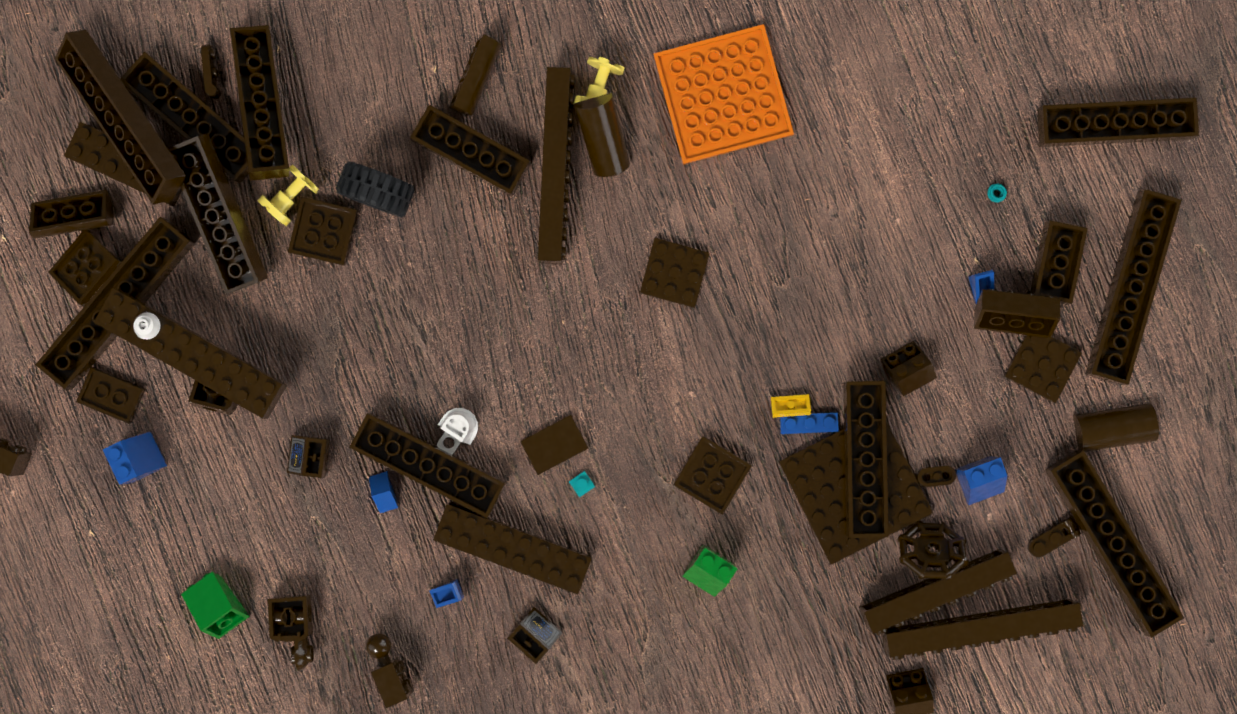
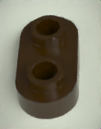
M950 466L926 467L920 469L917 473V481L924 487L950 485L956 479V472ZM945 471L948 473L946 479L942 477V473ZM926 473L929 475L927 481L923 479V475Z

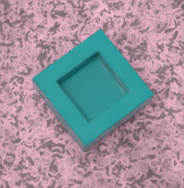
M585 471L569 481L579 498L595 487Z

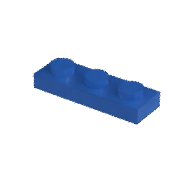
M815 413L811 415L780 417V434L839 432L838 413Z

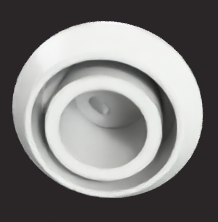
M148 312L138 315L133 324L134 332L142 339L154 338L160 331L158 317Z

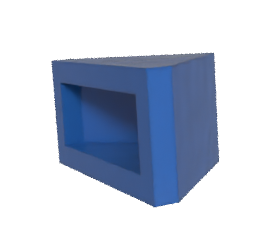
M993 270L968 277L976 304L982 289L995 290Z
M388 471L370 476L371 496L379 512L384 513L399 508Z
M457 579L429 590L436 608L458 602L464 598Z

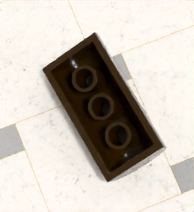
M485 34L477 39L449 109L467 116L473 115L502 45L498 41Z
M612 93L574 103L594 175L598 177H611L627 170L630 166V161Z
M101 190L31 203L30 235L37 239L113 225L114 211L108 191Z
M1150 403L1073 415L1078 450H1084L1085 452L1157 441L1159 437L1157 414Z

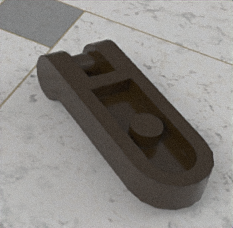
M210 44L201 45L205 92L211 98L218 99L221 96V91L216 85V78H218L217 67H214L216 51Z
M1069 517L1031 539L1027 549L1032 556L1043 557L1068 541L1080 536L1081 533L1073 525V519ZM1064 528H1067L1069 531L1066 535L1062 532Z

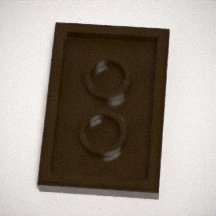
M90 367L76 402L131 424L145 388L95 367Z
M571 415L520 441L537 475L589 449Z

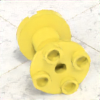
M589 57L587 63L598 69L594 84L589 85L585 97L575 96L573 104L607 94V90L604 88L609 73L623 75L625 68L617 64L611 65L609 64L610 60L603 57L598 59Z
M293 164L289 167V170L297 178L284 192L280 190L271 200L264 195L257 200L262 206L266 207L272 216L285 226L291 222V219L285 213L294 204L292 200L305 186L315 194L319 190Z

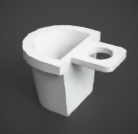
M464 408L449 410L438 423L445 432L438 441L437 446L452 455L461 442L471 445L478 432V421L475 415ZM450 437L454 440L452 448L444 446L445 438Z

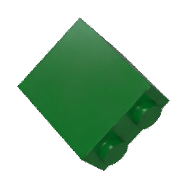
M702 544L682 577L715 597L728 585L738 568L734 563Z
M214 572L205 574L200 581L190 585L181 594L200 631L217 639H220L250 617L224 579Z

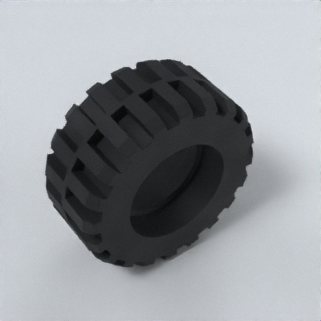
M348 161L343 167L336 191L338 194L364 205L403 217L406 215L413 197L414 186L381 171Z

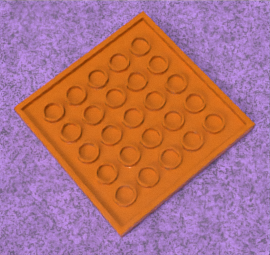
M764 24L653 54L683 165L794 135Z

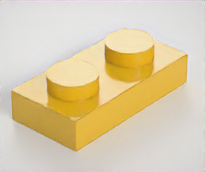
M809 394L771 397L770 399L772 418L811 415Z

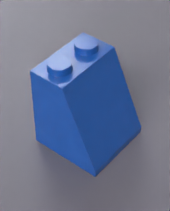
M151 432L119 441L103 449L119 485L134 483L167 466Z
M989 456L955 469L968 505L1005 492L1007 473L1001 457Z

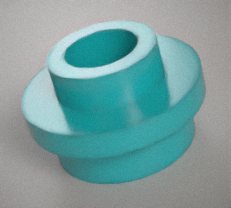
M999 183L991 185L987 191L988 198L995 203L1003 201L1007 195L1006 188ZM994 190L999 191L1000 195L998 197L994 195Z

